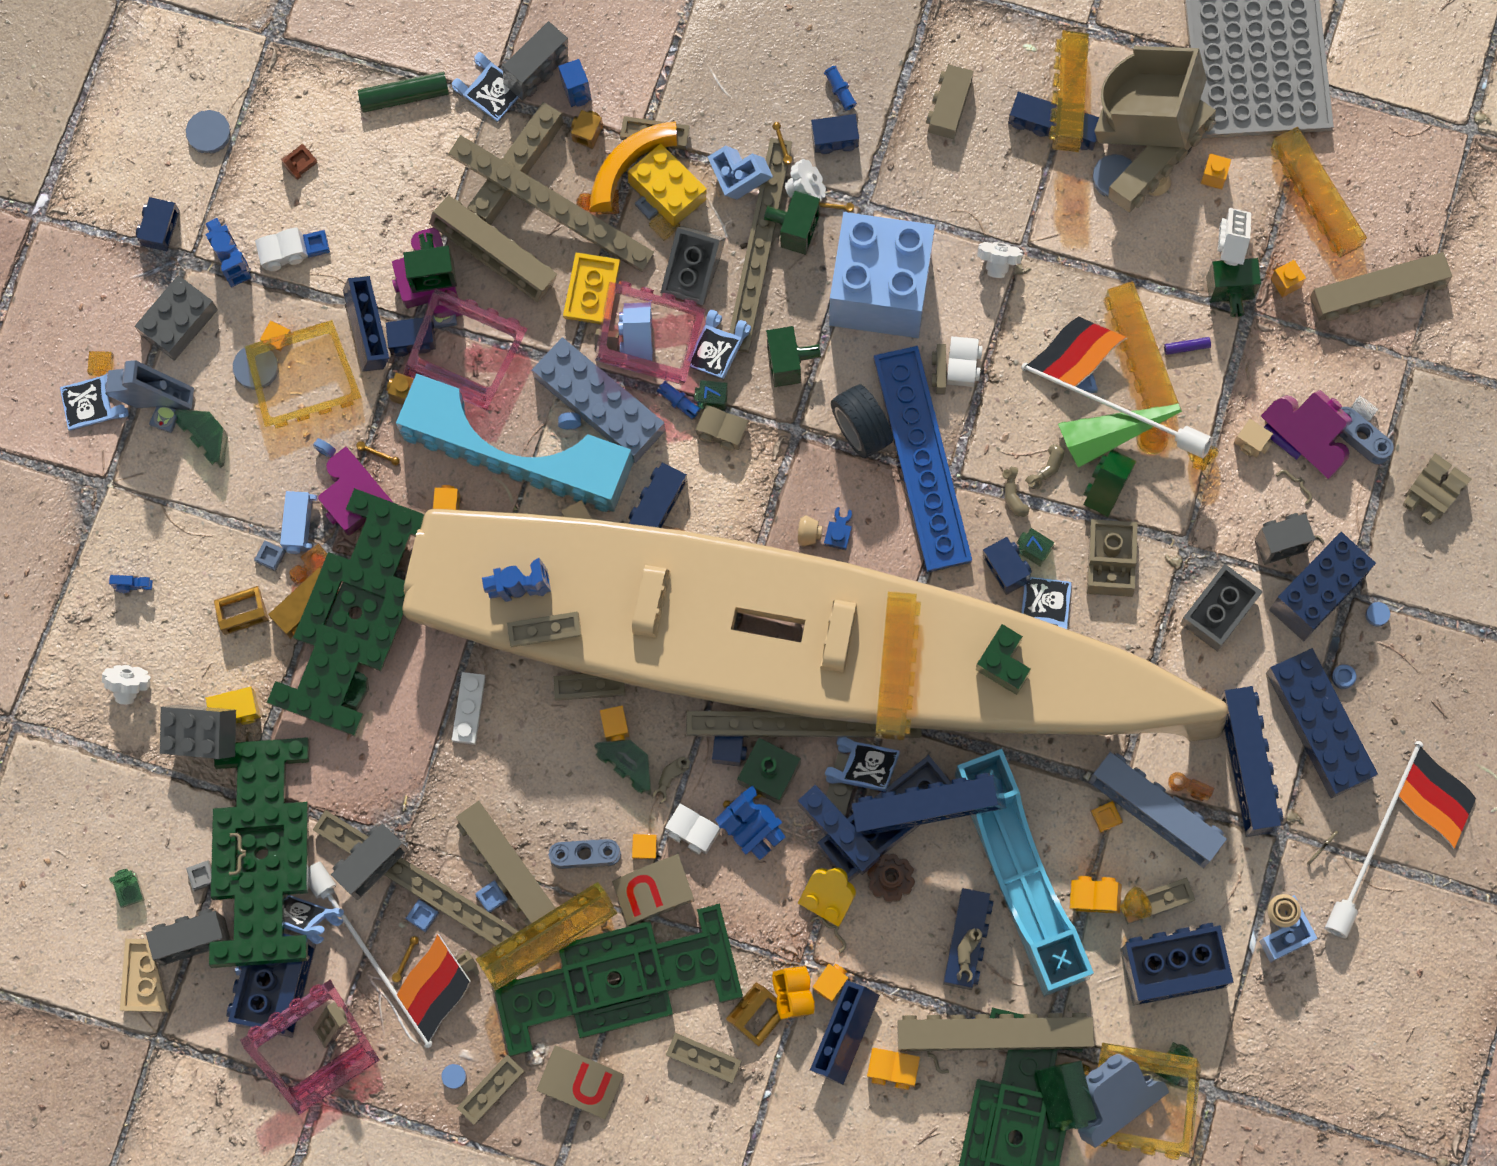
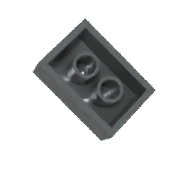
M548 21L502 66L503 84L522 101L527 96H533L538 86L543 81L547 82L553 75V71L558 66L567 62L568 37Z
M178 275L134 327L142 337L175 361L218 309L210 298Z
M1224 564L1185 614L1180 624L1218 652L1263 591Z
M188 705L161 707L160 754L212 759L235 757V709Z
M383 823L380 826H374L368 832V838L363 843L358 842L350 850L351 855L345 861L341 859L333 867L334 872L331 876L356 900H359L409 850Z
M212 909L200 911L198 916L190 919L189 916L180 917L175 920L174 924L168 926L165 923L151 927L152 931L146 932L152 959L163 966L208 952L210 942L231 940L225 917L216 911H212Z

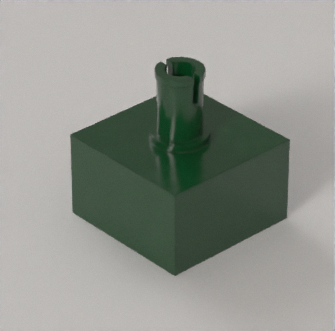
M794 191L787 212L767 206L764 220L782 224L780 230L781 248L804 255L807 254L820 217V198Z
M424 233L418 235L421 250L403 252L406 278L412 293L457 287L454 261L449 246L434 247L432 233H426L427 242Z
M1258 258L1245 259L1243 265L1238 264L1236 266L1228 265L1224 260L1212 261L1206 276L1209 303L1229 301L1230 316L1236 317V314L1238 317L1244 316L1243 300L1255 299L1261 285Z
M794 326L766 330L767 348L774 387L801 383L800 363L804 360L820 359L819 344L799 347L796 343Z
M758 738L737 778L738 784L747 789L754 786L756 793L780 805L801 765V758Z

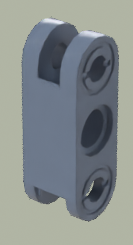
M1342 407L1341 409L1352 418V422L1339 436L1373 464L1385 463L1393 452L1394 446L1392 441L1354 409ZM1357 432L1365 433L1367 439H1360L1357 436Z
M601 839L558 842L551 846L548 855L551 863L556 868L574 869L613 866L619 862L621 851L615 841ZM582 849L591 850V856L586 860L579 858V852ZM612 850V854L609 856L605 855V852ZM560 853H565L562 859L558 858Z

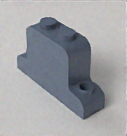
M136 360L126 361L124 369L108 371L105 394L135 408L167 406L176 410L192 409L194 387Z
M1116 1054L1111 1056L1105 1063L1092 1070L1080 1082V1092L1089 1110L1088 1115L1078 1125V1133L1081 1140L1094 1148L1098 1147L1167 1095L1169 1090L1166 1084L1155 1078L1152 1074H1142L1139 1065L1124 1055Z

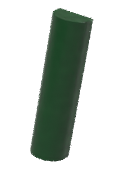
M445 71L357 90L363 113L449 95Z

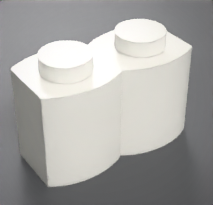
M298 228L286 229L277 234L267 235L255 240L260 264L265 270L277 271L287 263L296 265L308 257L302 232Z
M951 336L947 385L974 387L975 381H979L980 368L976 367L977 359L982 357V346L978 345L979 339Z
M679 804L665 827L666 831L669 832L667 835L669 838L678 843L683 840L689 844L687 848L698 855L701 852L708 853L721 831L719 826L682 804Z

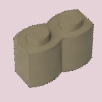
M706 405L697 425L696 433L699 435V439L706 443L714 441L720 443V447L725 450H739L748 430L749 422L736 415Z

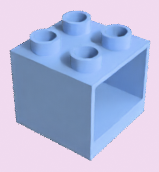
M843 212L830 294L829 326L919 338L935 225Z

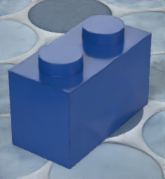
M580 59L558 66L562 86L570 106H583L592 100L589 82Z

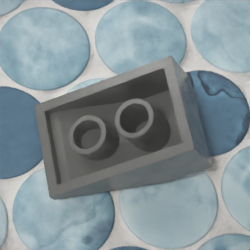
M686 226L677 227L660 293L704 305L726 238Z

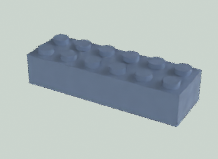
M563 337L532 369L534 378L572 411L579 414L585 422L609 442L631 449L635 464L666 431L665 423Z
M1110 752L1094 772L1089 783L1202 868H1205L1227 840L1223 836L1224 832L1214 825L1210 827L1204 822L1205 818L1198 812H1190L1184 807L1185 803L1175 796L1172 798L1166 794V789L1162 785L1147 780L1145 778L1147 775L1137 767L1133 769L1127 765V760L1118 753L1114 755Z

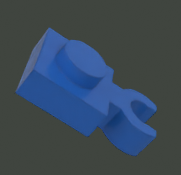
M837 507L834 512L836 523L829 521L824 545L846 550L852 526H847L846 523L851 520L852 511L849 510L846 517H840V508Z
M110 575L109 584L119 593H129L130 590L137 589L152 590L153 581L149 577L136 578L127 575Z

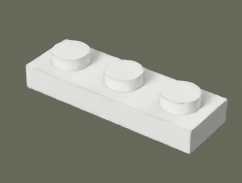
M462 672L452 742L476 745L486 680L485 675Z

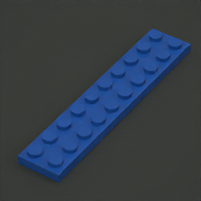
M918 346L874 355L873 359L926 571L928 573L972 563Z

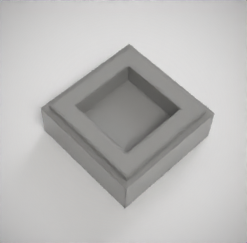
M209 860L186 868L193 891L211 886V863Z

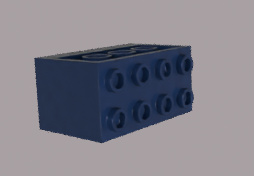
M1340 532L1277 597L1269 611L1302 641H1305L1368 575L1376 562L1344 533Z
M1213 923L1199 925V928L1190 931V927L1175 930L1172 933L1173 935H1166V932L1152 934V937H1149L1147 940H1143L1142 936L1128 939L1121 948V954L1133 1006L1223 989L1233 984L1234 981L1221 925L1214 926ZM1197 952L1203 957L1201 961L1195 956ZM1173 957L1179 960L1180 963L1178 965L1172 962L1171 959ZM1150 961L1156 965L1154 970L1148 967Z
M308 939V961L239 966V970H241L240 977L235 980L233 985L234 1000L233 1003H229L226 1016L229 1017L228 1022L239 1027L293 1038L316 944ZM270 978V983L265 985L266 980ZM265 1002L264 1007L260 1009V1004Z

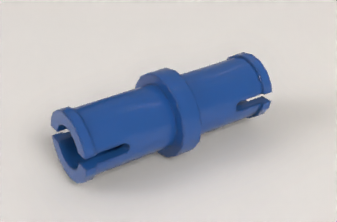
M836 65L829 67L824 71V75H826L833 88V94L837 95L845 111L851 110L856 106L857 102L848 89L849 84L846 81L844 82Z
M666 380L657 389V393H660L670 401L673 408L680 409L691 420L698 415L697 412H700V407L686 398L684 392L680 393Z

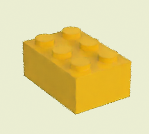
M661 143L628 170V183L641 196H644L646 201L653 208H656L658 213L673 228L706 201L707 188Z

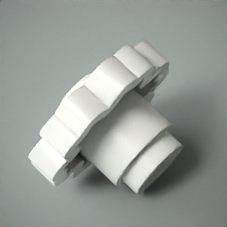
M805 159L791 166L792 178L785 184L788 196L792 198L794 191L820 198L821 201L825 197L826 188L822 183L823 178L817 167H813L811 162Z
M998 242L980 243L977 257L987 261V274L995 278H1004L1009 270V264H1021L1023 251L1019 248Z
M116 665L113 669L107 668L102 673L104 687L113 692L115 701L119 704H132L139 690L145 691L150 687L151 677L148 675V671L140 667L132 668L129 665Z

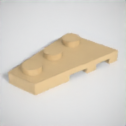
M125 939L120 1011L169 1013L157 962L152 959L148 940Z

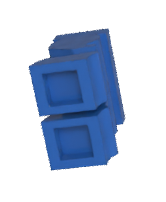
M218 218L207 222L206 226L209 232L205 235L222 264V272L230 287L232 288L250 279L251 269L242 252L237 249V245L226 224L221 226Z
M540 558L535 559L530 564L532 571L530 576L523 575L516 565L508 566L503 570L501 568L493 569L494 575L482 577L484 592L488 593L490 599L501 597L505 602L512 601L511 596L519 598L526 592L530 596L538 595L543 597L546 593L551 592L548 569Z
M751 786L714 820L718 823L719 828L725 829L729 836H733L734 841L742 847L741 850L745 855L752 852L761 860L771 851L764 840L767 839L775 847L785 838V835L778 827L783 822L778 817H775L770 807L753 803L757 793L754 786Z

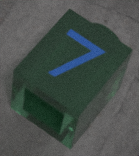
M700 380L699 388L695 387L694 401H698V407L701 409H705L707 405L726 411L728 383Z
M1030 528L1028 533L1023 532L1017 541L1020 554L1040 567L1055 543Z

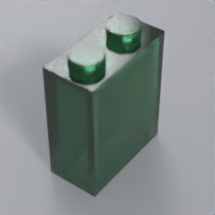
M1082 1061L1036 1070L1051 1128L1061 1127V1131L1073 1128L1079 1129L1087 1127V1121L1097 1119Z

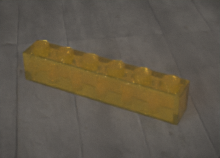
M1062 30L1061 38L1056 39L1054 52H1058V56H1055L1053 69L1057 70V73L1053 75L1052 87H1056V91L1053 90L1051 104H1055V108L1051 109L1050 122H1054V124L1050 126L1049 130L1052 149L1079 152L1084 125L1088 33Z
M1298 126L1274 138L1271 145L1273 157L1276 160L1279 159L1283 166V173L1292 180L1296 194L1305 201L1307 212L1316 219L1317 227L1322 234L1326 235L1332 252L1337 253L1339 258L1362 247L1367 239L1366 235Z
M1134 282L1107 289L1106 296L1103 298L1104 305L1107 311H1111L1113 317L1111 318V324L1114 331H1118L1119 334L1127 337L1119 346L1122 352H1126L1128 358L1126 360L1127 368L1135 376L1134 386L1136 392L1142 395L1143 401H1141L1143 410L1178 403Z
M888 592L875 738L904 740L905 733L910 734L911 719H906L907 710H912L913 696L908 695L909 686H914L915 672H910L911 663H916L917 648H912L913 639H918L919 625H914L915 616H920L921 602L916 601L917 594Z
M597 882L477 957L476 961L496 991L618 913L608 894Z

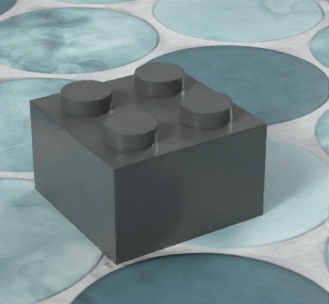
M1298 513L1286 516L1285 520L1281 522L1272 520L1264 523L1255 538L1264 565L1307 552L1316 540L1307 515H1298Z

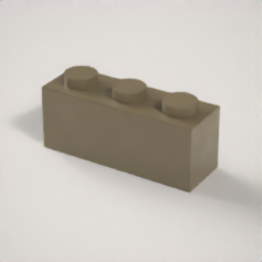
M950 64L947 65L946 72L941 71L938 84H941L940 91H935L932 104H935L934 111H929L926 124H929V133L955 139L974 71Z

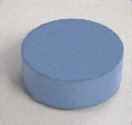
M574 412L563 413L558 417V426L566 430L576 429L581 426V416Z
M317 438L313 444L314 449L326 457L331 458L336 452L333 446L320 438Z
M1381 602L1372 603L1366 610V620L1373 626H1383L1390 618L1388 606Z
M1339 665L1332 672V682L1340 689L1350 688L1356 681V672L1349 665Z
M448 1065L442 1072L443 1083L451 1089H458L466 1082V1071L460 1065Z

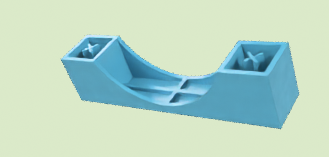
M417 373L396 421L403 439L409 443H422L425 448L431 451L441 450L446 452L445 454L451 458H464L467 460V463L479 467L481 464L488 467V470L493 473L501 474L503 472L509 474V477L515 481L522 482V480L531 482L530 485L535 488L543 489L545 487L551 489L552 493L557 496L565 497L567 495L573 497L575 502L582 500L584 505L586 503L593 504L597 510L607 512L608 510L615 511L634 463L631 449L589 434L571 448L549 456L522 457L505 453L484 441L471 427L466 419L465 404L459 388Z
M1002 749L957 765L955 778L975 780V775L990 773V775H994V777L1002 780L1007 808L971 815V818L1045 997L1088 980L1094 972L1076 928L1063 910L1043 867L1028 826L1020 791Z

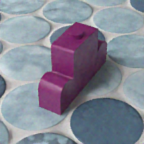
M434 227L418 231L411 238L413 251L421 250L418 235L424 233L426 242V233L433 234L434 247L444 246L440 232ZM404 257L392 261L396 279L392 280L395 292H400L405 308L409 309L428 303L432 316L437 318H445L452 315L459 317L463 315L455 287L412 293L406 278Z
M1318 390L1312 393L1300 407L1294 397L1282 396L1275 400L1261 415L1269 425L1327 479L1334 476L1349 459L1350 453L1347 446L1343 443H1335V440L1349 426L1352 418L1341 409L1342 405L1336 399H1330L1323 391Z
M347 446L328 460L326 465L327 471L335 483L322 492L318 499L327 510L325 516L333 525L337 523L346 535L349 536L366 522V518L346 511L354 488L390 502L393 501Z

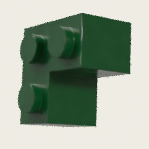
M1111 450L1108 456L1103 455L1092 477L1096 478L1094 483H1089L1083 494L1087 497L1083 505L1109 517L1136 461L1115 450Z
M1001 624L978 661L976 671L1017 695L1029 677L1031 669L1012 658L1021 644L1023 636Z

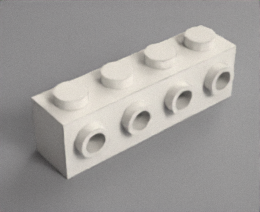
M1229 208L1227 218H1222L1220 223L1217 251L1221 252L1220 260H1224L1226 264L1233 266L1243 265L1250 241L1251 213Z

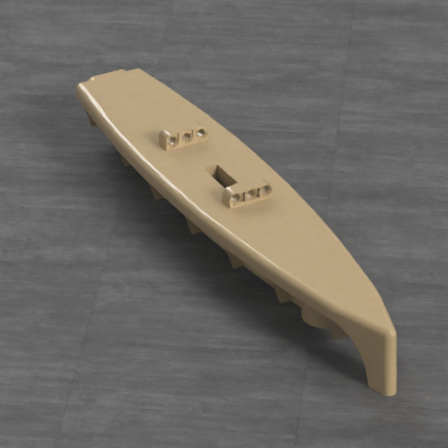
M430 509L425 513L421 529H418L404 584L405 598L402 611L405 617L412 622L502 651L626 684L725 704L812 718L981 733L1070 735L1168 733L1184 736L1191 742L1220 737L1223 733L1228 714V707L1224 701L1144 658L1020 612L940 587L846 562L688 531L559 516ZM537 558H540L548 569L551 592L546 593L543 597L538 595L530 596L526 592L519 598L511 596L512 601L505 602L501 597L490 599L488 593L484 592L482 577L494 575L493 569L501 568L503 570L508 566L516 565L523 575L530 576L532 572L530 564ZM571 612L579 613L582 632L580 637L517 647L510 646L508 622ZM738 612L803 624L805 626L802 641L800 643L735 631L733 628L736 614ZM1001 624L1023 636L1021 644L1012 658L1031 669L1029 677L1017 695L976 671L978 661Z

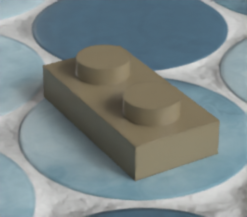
M937 344L936 351H932V365H936V373H932V387H936V394L945 395L946 344Z

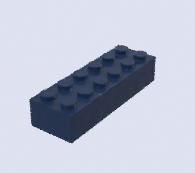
M1313 648L1269 668L1266 674L1330 798L1332 799L1373 780L1378 773Z
M1253 686L1224 690L1219 699L1224 701L1228 707L1224 732L1245 836L1251 837L1274 833L1281 826L1284 818L1282 809L1277 807L1276 799L1279 798L1277 785H1273L1271 776L1274 775L1273 764L1267 758L1266 752H1269L1268 740L1263 738L1262 734L1264 719L1262 715L1258 714L1257 706H1260L1259 695L1257 692H1254Z
M928 755L889 785L886 792L895 791L896 793L903 794L907 788L919 787V789H929L928 785L932 783L942 782L947 785L952 783ZM882 791L874 798H882L881 794L886 792ZM852 814L847 819L856 828L854 814ZM920 825L871 835H861L881 857ZM826 836L817 842L818 849L834 868H841L847 873L848 882L859 874L856 868Z
M990 773L975 775V780L958 778L953 779L952 784L949 785L938 782L929 784V789L912 787L905 789L903 794L893 791L882 793V798H872V796L858 798L857 803H852L856 832L871 835L1006 809L1002 780L994 777V775H990Z

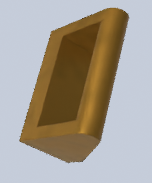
M259 586L214 600L218 624L224 635L269 621ZM254 596L256 597L258 609L225 619L222 607Z
M756 982L728 1015L726 1020L759 1047L782 1019L778 1014V1010H776L756 1036H753L744 1028L767 998L777 1006V998Z

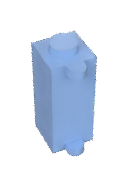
M286 491L280 545L287 553L300 554V551L307 552V550H312V544L308 543L312 501H317V495L309 494V492Z

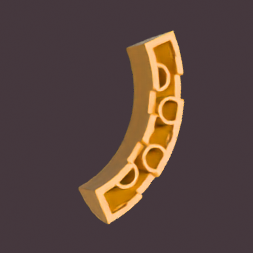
M676 121L644 128L623 140L613 149L596 175L590 197V212L612 211L613 198L618 181L622 174L637 161V158L647 152H651L660 143L664 147L677 146Z

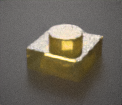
M89 351L87 373L91 376L107 374L113 368L114 354L105 351Z

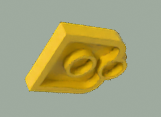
M819 868L810 877L798 904L839 927L856 896V889L848 882L847 873L843 869L833 868L827 870Z

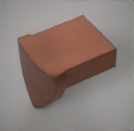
M301 144L287 156L281 158L284 167L297 180L301 178L302 174L318 163L304 144Z

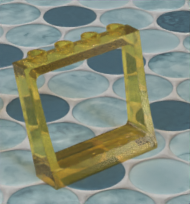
M333 320L244 346L265 427L274 425L275 429L288 425V420L296 418L297 422L309 419L310 413L318 411L319 415L332 412L331 407L340 405L341 409L354 405L353 400L362 398ZM324 334L331 335L351 387V392L347 395L274 417L271 416L268 411L255 360L256 355Z
M1102 1042L1098 1067L1111 1056L1122 1054L1136 1062L1141 1070L1189 1079L1183 1139L1180 1143L1116 1132L1099 1146L1107 1147L1108 1143L1117 1144V1148L1123 1151H1131L1133 1147L1141 1149L1143 1154L1151 1156L1155 1155V1152L1165 1153L1164 1156L1172 1160H1179L1180 1156L1191 1158L1201 1073L1198 1059Z

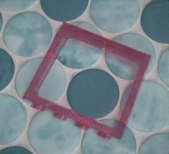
M619 281L618 284L609 282L595 361L683 385L687 379L706 309L697 307V302L692 300L676 301L675 296L662 293V296L653 294L654 290L647 287H641L640 290L631 288L632 284L626 281ZM616 293L694 316V322L680 369L607 348L608 331Z
M435 288L406 364L404 375L414 379L417 373L459 388L464 401L488 410L528 328L521 326L520 322L515 318L509 317L505 319L500 317L499 313L494 309L488 308L484 310L478 307L474 300H461L451 290L443 292ZM438 305L449 308L514 338V342L490 387H485L419 358L418 353L435 308Z
M331 979L323 985H314L308 995L302 999L296 998L292 1000L287 1009L281 1013L275 1012L271 1014L268 1022L262 1026L252 1027L248 1031V1035L240 1040L246 1052L298 1115L380 1061L372 1044ZM328 1000H334L337 1006L345 1011L346 1020L359 1039V1042L295 1086H288L258 1051V1047Z

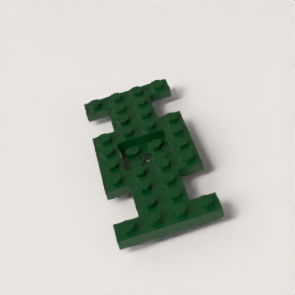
M354 488L346 511L366 518V522L350 560L328 552L293 638L314 646L297 689L275 681L266 702L269 705L352 736H356L364 714L342 705L359 665L362 664L378 671L383 669L404 616L402 608L405 598V580L395 577V574L411 535L416 537L418 529H421L425 515ZM354 607L362 610V615L358 619L349 617V612Z
M308 737L236 742L235 757L214 759L215 769L237 768L236 807L213 809L212 900L235 899L234 940L209 943L210 968L308 961L307 935L284 936V899H286V895L308 893L309 804L308 802L285 803L286 764L309 762ZM238 832L242 839L241 848L246 850V857L241 859L240 873L229 876V872H235L238 869V857L243 854L237 849V837H230V833ZM267 850L268 855L264 859H257L256 854L258 851Z
M720 904L697 909L702 933L656 944L651 921L558 944L563 967L549 972L517 979L512 957L488 962L509 1056L533 1051L528 1027L574 1016L579 1038L582 1039L673 1015L668 995L669 991L712 980L715 981L720 1003L743 998ZM613 972H618L622 977L621 982L615 986L609 984L608 976Z
M993 1007L990 1013V1019L999 1018L1000 1014H1014V1018H1024L1023 1014ZM1058 1049L1008 1050L1001 1084L980 1079L976 1080L959 1166L1060 1165L1072 1101L1049 1095ZM1063 1049L1080 1054L1083 1049ZM1016 1130L1021 1133L1022 1141L1020 1144L1014 1145L1010 1143L1008 1135L1011 1131Z

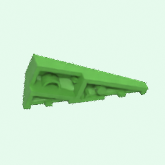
M1176 403L1174 405L1133 410L1131 412L1160 424L1182 412L1179 403ZM1122 412L1058 423L1066 445L1078 468L1154 427Z

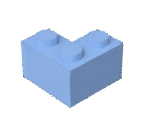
M724 146L708 156L724 195L737 200L773 178L765 158L752 153L742 160L738 150Z
M651 302L624 303L623 312H619L618 322L619 335H623L624 342H620V356H625V364L652 363Z
M1301 908V916L1296 924L1286 928L1278 926V931L1262 938L1259 942L1271 963L1315 941L1317 936Z

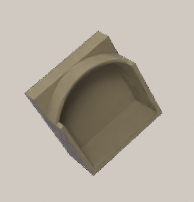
M1134 46V53L1118 63L1110 71L1102 85L1101 102L1103 108L1095 128L1097 141L1102 144L1185 148L1207 80L1199 48Z

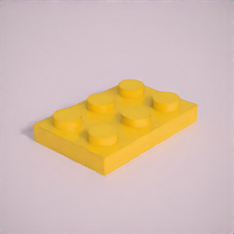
M575 253L563 312L564 319L608 326L620 259Z

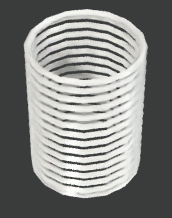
M1359 396L1351 408L1369 422L1378 411V408L1373 407V404L1368 403L1366 399L1362 400V397Z

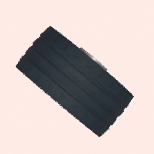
M862 384L853 386L831 400V409L841 432L860 457L867 458L893 442V434L889 422L878 402Z

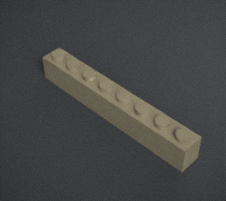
M1050 1013L1048 1018H1038V1014H1023L1024 1018H1014V1014H1000L999 1018L990 1019L989 1014H977L975 1019H965V1015H951V1019H941V1015H927V1019L917 1020L916 1015L902 1016V1020L897 1021L898 1051L1092 1049L1094 1047L1093 1017H1087V1013H1072V1017L1062 1018V1013Z

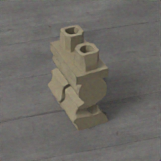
M1436 453L1405 494L1407 497L1403 503V507L1411 512L1415 510L1418 504L1425 508L1426 511L1420 518L1428 525H1431L1437 518L1440 519L1460 495V491L1472 480L1454 467L1446 477V481H1443L1439 486L1438 483L1451 468L1452 464Z

